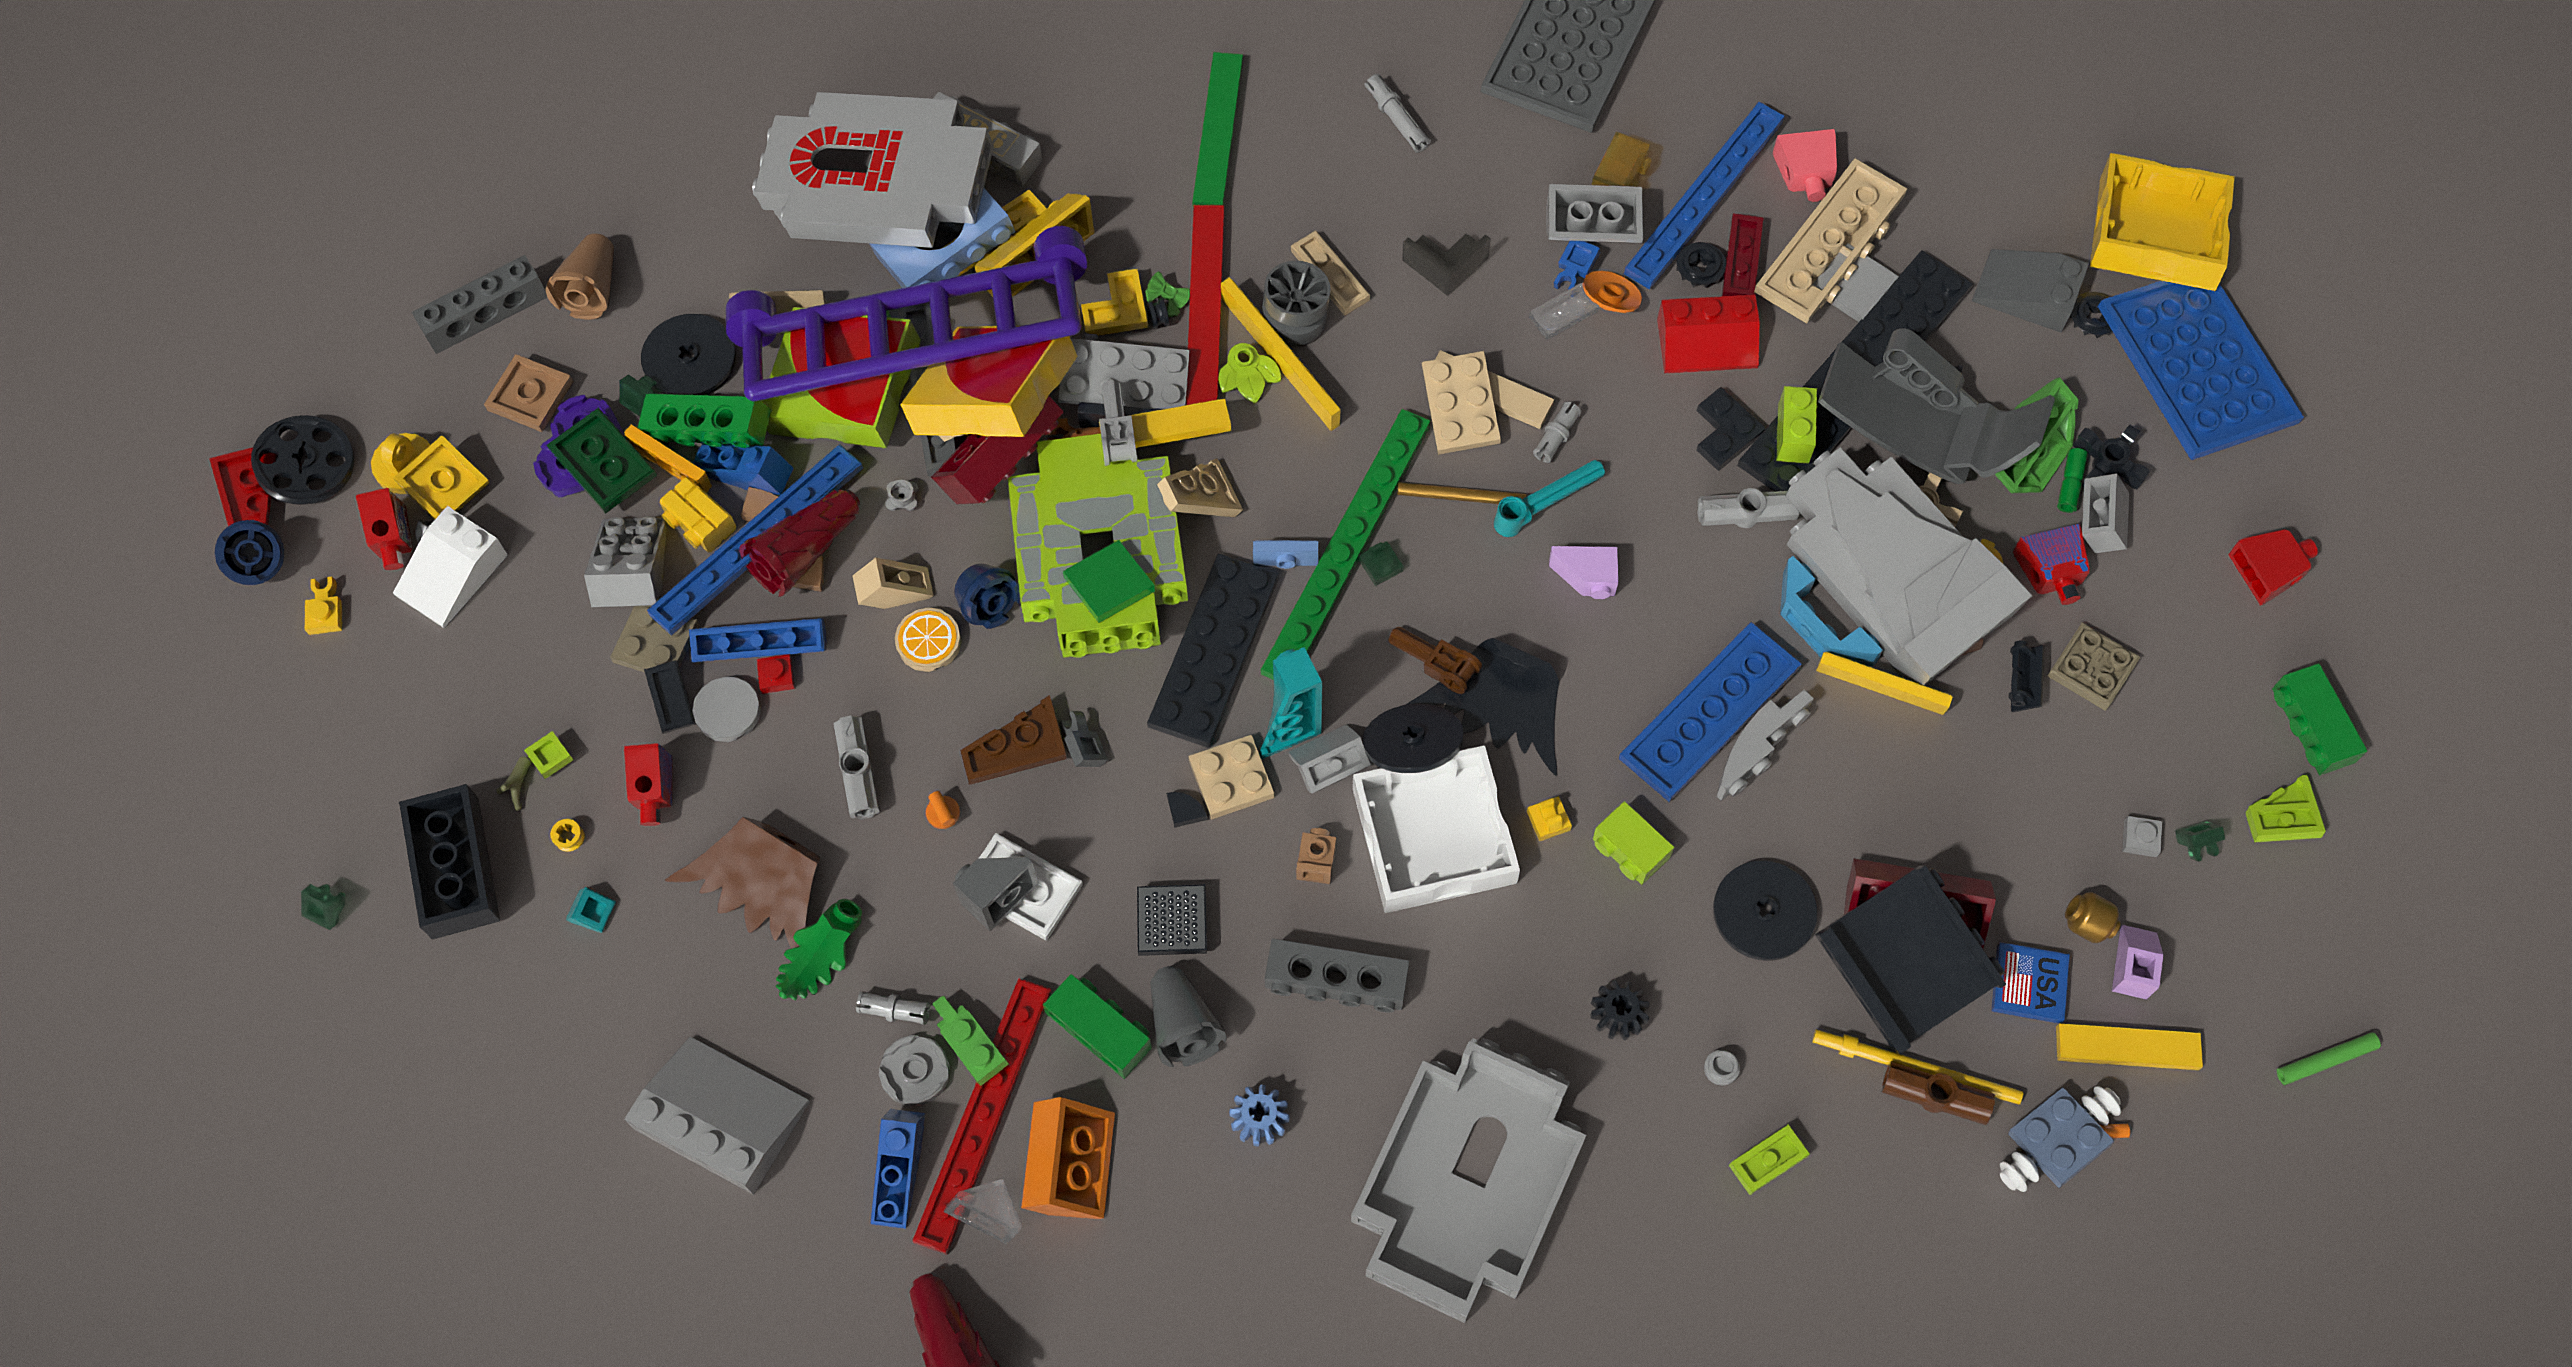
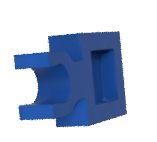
M1569 241L1558 262L1559 268L1564 269V271L1557 275L1554 281V288L1559 289L1563 281H1569L1571 284L1568 288V294L1573 295L1577 287V277L1585 278L1591 272L1600 254V248L1585 241Z

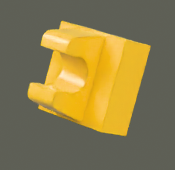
M1559 796L1541 801L1527 808V814L1539 841L1571 831L1572 825Z

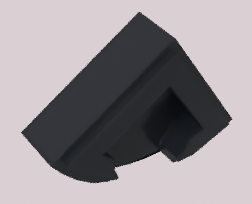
M1180 792L1166 793L1174 828L1207 820L1203 806L1192 796Z

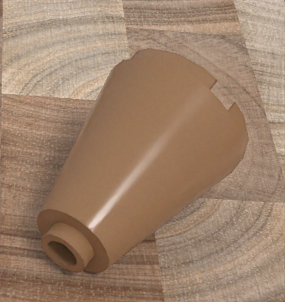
M602 234L587 235L548 280L545 289L548 299L557 309L560 310L561 307H564L571 311L569 316L584 320L597 319L602 316L609 305L614 246L606 236Z

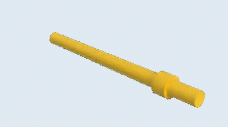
M1815 1029L1812 1043L1839 1050L1838 1054L1853 1058L1855 1055L1885 1065L1895 1062L1933 1075L1938 1073L1947 1074L1955 1082L1993 1093L1995 1098L2018 1105L2022 1101L2023 1091L1858 1042V1038L1847 1034L1841 1037Z

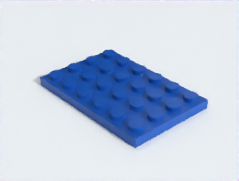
M2158 281L2103 299L2098 305L2099 310L2191 460L2299 424L2304 418L2220 283L2216 291Z

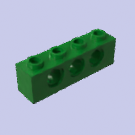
M646 394L638 429L663 445H667L668 442H677L685 446L704 443L712 447L732 444L740 448H749L750 445L764 444L771 409L760 400L750 401L745 396Z

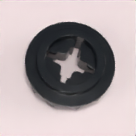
M1705 242L1692 243L1685 246L1678 254L1676 271L1680 272L1682 281L1688 280L1693 287L1699 284L1704 285L1706 288L1711 283L1717 284L1725 273L1726 259L1723 253L1712 244ZM1698 257L1702 265L1706 266L1704 273L1700 271L1699 267H1695Z
M2087 292L2078 296L2070 318L2074 321V328L2079 327L2082 329L2084 336L2089 333L2094 334L2096 338L2104 334L2109 336L2113 331L2103 315H2101L2099 321L2096 318L2088 319L2090 311L2093 314L2101 313L2098 305L2103 299L2109 298V296L2099 292Z

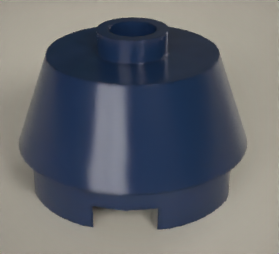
M243 520L231 524L219 535L215 544V559L221 572L230 580L243 585H257L270 580L278 573L284 561V546L277 532L267 524L254 520Z
M984 563L972 565L959 576L955 584L954 594L964 619L973 625H983L986 629H992L1005 623L1009 619L1006 614L1012 608L1014 602L1016 601L1018 604L1020 602L1019 585L1013 574L1006 569Z

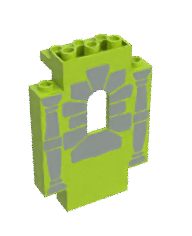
M1101 434L1036 442L1038 444L1037 452L1040 472L1008 478L1020 602L1024 622H1044L1048 619L1056 618L1063 658H1080L1088 654L1115 653L1119 650L1147 649L1151 646L1161 645L1156 605H1174L1179 602L1188 601L1176 512L1170 511L1165 505L1163 496L1157 486L1164 477L1171 475L1168 456L1140 459L1137 462H1132L1131 460L1114 461L1110 465L1105 466ZM1113 531L1114 542L1120 540L1153 582L1155 592L1098 623L1064 579L1063 571L1083 560L1081 534Z

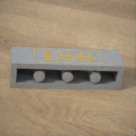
M938 92L933 99L958 100L965 118L963 126L987 128L994 145L988 169L1023 187L1042 162L1040 143L1030 135L1018 133L1004 122H997L989 118L983 111L964 105L956 97H948Z

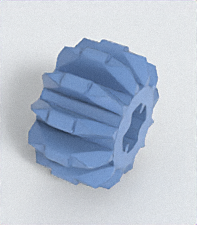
M1263 1084L1259 1086V1094H1254L1250 1086L1246 1087L1247 1099L1236 1095L1234 1102L1238 1107L1230 1108L1229 1110L1230 1117L1236 1119L1231 1123V1128L1233 1131L1242 1130L1240 1140L1243 1142L1252 1135L1253 1145L1256 1147L1260 1145V1137L1264 1136L1269 1145L1273 1144L1272 1132L1283 1136L1285 1129L1281 1124L1288 1123L1290 1120V1115L1283 1112L1288 1107V1103L1286 1100L1277 1101L1279 1091L1276 1089L1267 1096L1266 1086ZM1262 1109L1265 1116L1262 1117V1121L1257 1122L1254 1115L1257 1114V1110Z

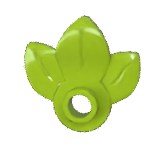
M1238 343L1230 349L1227 358L1228 363L1220 369L1218 375V383L1222 393L1230 392L1237 388L1241 395L1253 404H1256L1260 399L1265 382L1278 383L1281 381V373L1275 361L1268 356L1259 355L1257 350L1248 343ZM1241 353L1247 354L1249 361L1241 362L1238 359V355Z

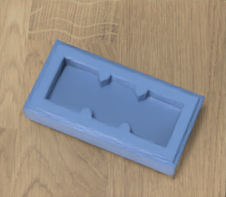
M1255 540L1253 541V564L1255 566H1277L1283 569L1293 568L1294 566H1317L1318 541Z

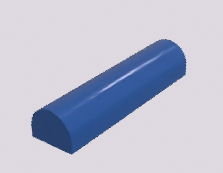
M823 618L689 629L692 662L826 651L827 646Z

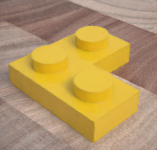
M1138 269L1107 273L1111 300L1081 304L1086 333L1099 336L1148 328Z

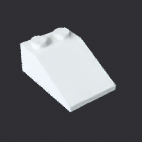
M447 506L426 529L393 594L445 628L508 554L495 536Z

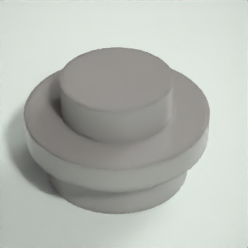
M1717 1050L1712 1052L1705 1060L1704 1072L1712 1083L1725 1086L1736 1080L1740 1072V1064L1731 1052Z

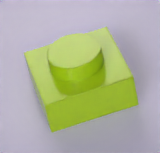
M553 731L524 750L544 779L573 761Z

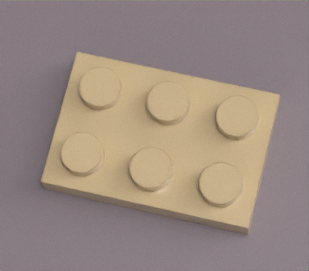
M1484 351L1422 362L1438 455L1500 444V433Z

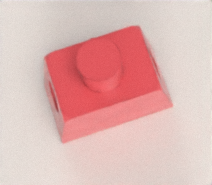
M1835 129L1777 135L1773 157L1788 190L1792 192L1806 191L1807 198L1811 202L1820 201L1826 196L1825 188L1832 186L1837 172Z

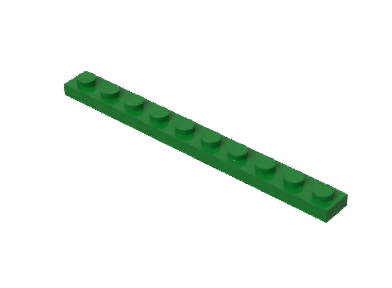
M1401 409L1266 658L1261 668V675L1274 680L1273 660H1276L1281 653L1287 650L1294 649L1297 651L1305 647L1309 654L1398 487V482H1401L1430 427V420L1404 409Z

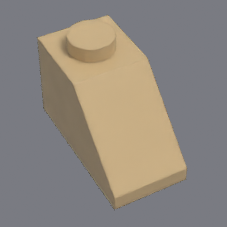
M875 557L853 575L859 605L886 609L930 599L934 596L927 567Z

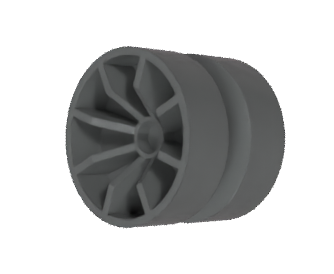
M1304 261L1281 263L1274 267L1267 275L1261 314L1287 345L1300 346L1311 343L1324 331L1331 291L1327 276L1317 266Z

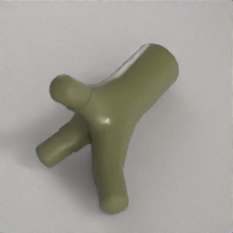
M522 756L517 761L506 782L496 789L498 794H502L508 789L511 790L512 801L516 811L522 809L520 803L521 785L532 764L531 760Z

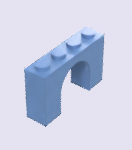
M984 188L975 224L964 223L963 230L958 238L944 248L922 250L915 246L869 244L879 261L900 286L905 288L957 277L961 271L974 262L981 260L986 253L999 244L1006 242L1016 232L1008 214Z

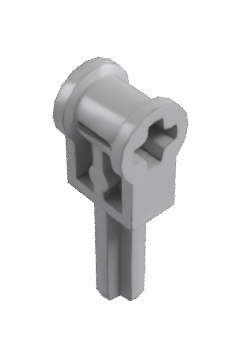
M1108 380L1107 383L1102 385L1105 419H1099L1105 466L1110 465L1114 461L1131 460L1132 462H1137L1132 416H1125L1120 383Z

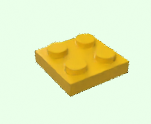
M442 435L393 478L434 520L447 506L458 512L489 484V480Z

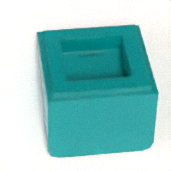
M584 887L579 890L566 920L602 933L616 901Z

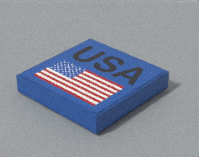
M2000 942L1997 945L1996 959L2005 971V974L2001 977L2006 985L2002 988H1993L1991 1011L2062 1024L2065 1020L2069 954Z

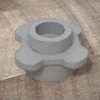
M896 480L887 485L886 489L889 499L885 504L888 510L895 511L897 508H906L908 511H912L917 507L915 493L918 491V485L915 482ZM904 494L905 497L900 498L899 495Z

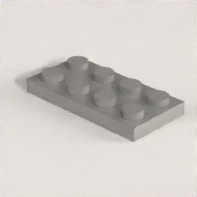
M1070 338L1078 357L1059 384L1058 403L1079 404V402L1104 404L1102 385L1107 383L1108 380H1114V382H1119L1121 385L1123 406L1156 410L1185 406L1189 350Z

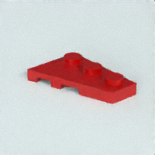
M253 447L209 458L228 526L243 520H254L269 524L272 496L267 494L256 480L251 464ZM267 453L261 457L260 461L264 464H272L276 462V454Z

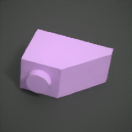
M1551 547L1549 567L1582 596H1591L1594 599H1605L1609 596H1615L1618 586L1617 547Z

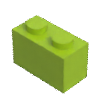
M1784 386L1778 403L1777 461L1810 462L1816 446L1817 388Z
M1625 801L1596 827L1593 836L1596 848L1604 856H1611L1618 862L1620 870L1630 880L1636 879L1641 885L1670 859L1674 846Z

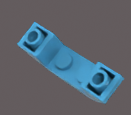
M1794 556L1789 558L1783 571L1780 615L1820 657H1822L1824 652H1828L1869 667L1875 665L1883 651L1878 640L1872 634L1866 633L1861 627H1858L1840 641L1836 631L1830 625L1824 624L1816 616L1811 604L1801 600L1810 593L1815 581L1812 571L1806 564L1800 563Z

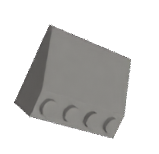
M689 1037L644 1087L624 1120L634 1130L754 1195L810 1101L702 1042Z

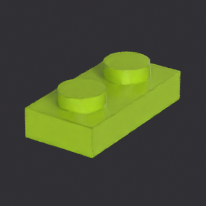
M1788 1124L1732 1161L1729 1167L1748 1194L1751 1195L1806 1159L1810 1154Z

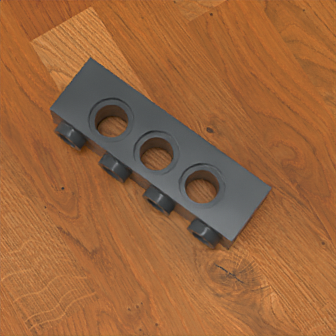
M523 255L413 311L412 314L434 352L438 354L546 299L547 294L526 255Z
M1272 939L1265 973V988L1271 989L1272 993L1281 996H1290L1292 992L1304 994L1305 998L1312 1001L1321 1002L1329 998L1339 1000L1340 1004L1348 1007H1359L1360 1004L1374 1006V1009L1377 1011L1392 1013L1395 1009L1402 1010L1409 961ZM1304 966L1311 970V974L1306 978H1298L1293 974V971L1297 967ZM1332 972H1340L1346 979L1342 983L1334 984L1327 979V976ZM1372 977L1377 979L1380 985L1375 989H1367L1361 982L1365 978Z

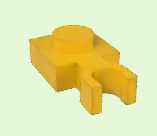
M332 576L327 577L328 584L324 589H320V584L316 579H311V590L315 594V599L305 600V631L309 635L342 631V601L338 596L333 597L336 593L337 582Z

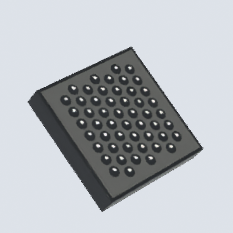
M1206 884L1137 886L1138 956L1207 954Z

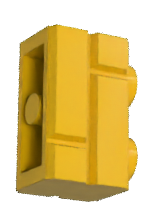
M689 477L682 479L673 490L671 489L660 499L659 503L664 511L661 515L663 519L673 529L678 526L685 531L683 534L684 538L695 549L701 546L711 553L721 544L723 539L725 540L736 530V524L732 516Z

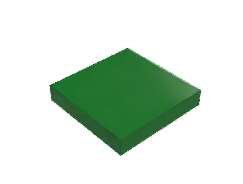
M1120 540L1063 571L1064 579L1098 623L1155 592L1153 582Z

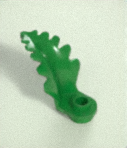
M840 899L821 915L816 924L795 932L793 938L799 947L785 951L784 956L792 963L780 965L779 971L785 974H780L776 977V980L780 982L776 985V988L780 990L779 996L781 998L797 1000V995L805 999L808 995L807 989L811 994H816L818 992L816 980L824 985H829L832 981L829 969L841 971L846 967V940L859 927L862 921V910L858 904L849 899Z

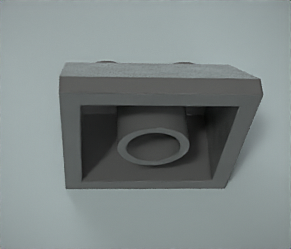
M1028 857L979 858L973 864L963 866L956 874L955 881L953 882L961 905L989 931H992L1039 884L1033 863Z

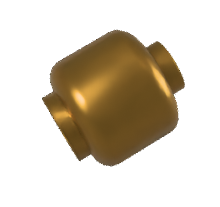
M2088 892L2082 896L2077 895L2066 908L2065 918L2067 919L2068 928L2091 943H2101L2106 938H2113L2120 928L2121 923L2118 920L2119 911L2116 905L2096 893Z

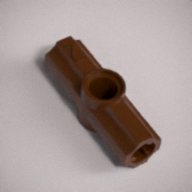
M1895 1062L1888 1064L1882 1083V1093L1920 1104L1931 1113L1945 1112L1983 1125L1989 1123L1995 1104V1094L1955 1082L1947 1074L1938 1073L1933 1075ZM1934 1086L1942 1089L1945 1094V1100L1935 1098L1931 1093V1087Z

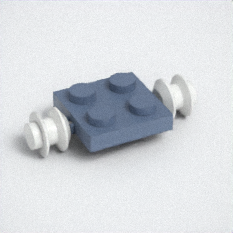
M2095 1086L2093 1088L2094 1098L2086 1095L2081 1098L2082 1108L2062 1087L2011 1128L2008 1135L2022 1148L2027 1156L2013 1152L2012 1159L2014 1162L2011 1165L2004 1161L2000 1163L2002 1171L2000 1177L2006 1186L2011 1190L2018 1189L2021 1192H2025L2027 1190L2025 1181L2028 1179L2033 1182L2039 1181L2037 1169L2039 1167L2060 1188L2110 1148L2114 1140L2099 1124L2104 1126L2109 1124L2107 1116L2109 1113L2114 1116L2121 1114L2119 1107L2121 1101L2116 1093L2110 1088L2104 1089L2100 1086Z

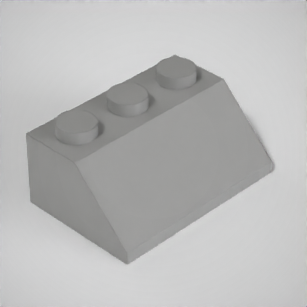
M1549 184L1546 203V232L1548 239L1642 243V187Z

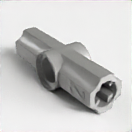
M1747 488L1741 491L1740 494L1700 496L1697 514L1702 526L1736 524L1741 528H1750L1757 522L1797 520L1799 511L1786 497L1788 491L1761 492L1755 488ZM1743 505L1751 507L1754 511L1745 509Z
M852 715L842 717L833 724L849 814L851 818L861 820L871 818L879 813L880 810L873 777L874 769L870 761L862 717H854ZM856 763L864 764L859 771H849L850 767Z

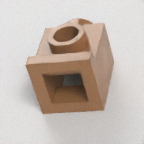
M1312 828L1310 833H1302L1296 868L1297 880L1330 884L1336 850V837L1330 836L1328 830ZM1311 849L1321 850L1323 852L1319 855H1315L1311 852Z

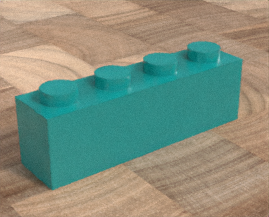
M1305 647L1297 651L1294 649L1287 650L1281 653L1276 660H1273V708L1267 734L1259 751L1261 760L1321 734L1322 681Z

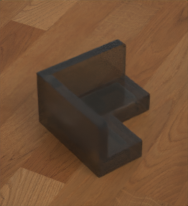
M1466 233L1445 252L1424 235L1415 242L1408 237L1403 241L1402 261L1449 296L1489 258L1491 238L1484 235L1477 242Z

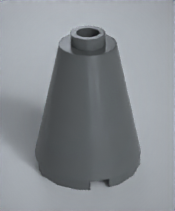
M1171 966L1159 969L1151 979L1150 985L1157 1051L1160 1060L1168 1067H1174L1172 1062L1182 1061L1185 1067L1205 1061L1220 1050L1218 1043L1221 1040L1224 1043L1226 1042L1225 1030L1181 969Z

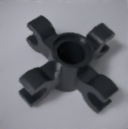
M2130 424L2119 439L2110 438L2103 442L2092 430L2085 427L2078 435V439L2073 444V447L2085 450L2094 458L2092 462L2093 469L2086 478L2117 474L2123 477L2130 487L2137 490L2150 473L2145 466L2133 463L2128 459L2130 457V447L2141 431ZM2107 456L2112 457L2115 461L2110 460Z

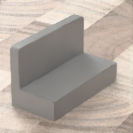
M1348 725L1339 727L1289 752L1290 759L1299 767L1305 786L1311 794L1371 765L1364 751L1361 737Z

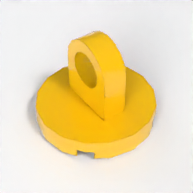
M390 434L374 451L371 460L372 474L382 488H389L393 493L407 494L393 478L430 446L429 442L417 434Z

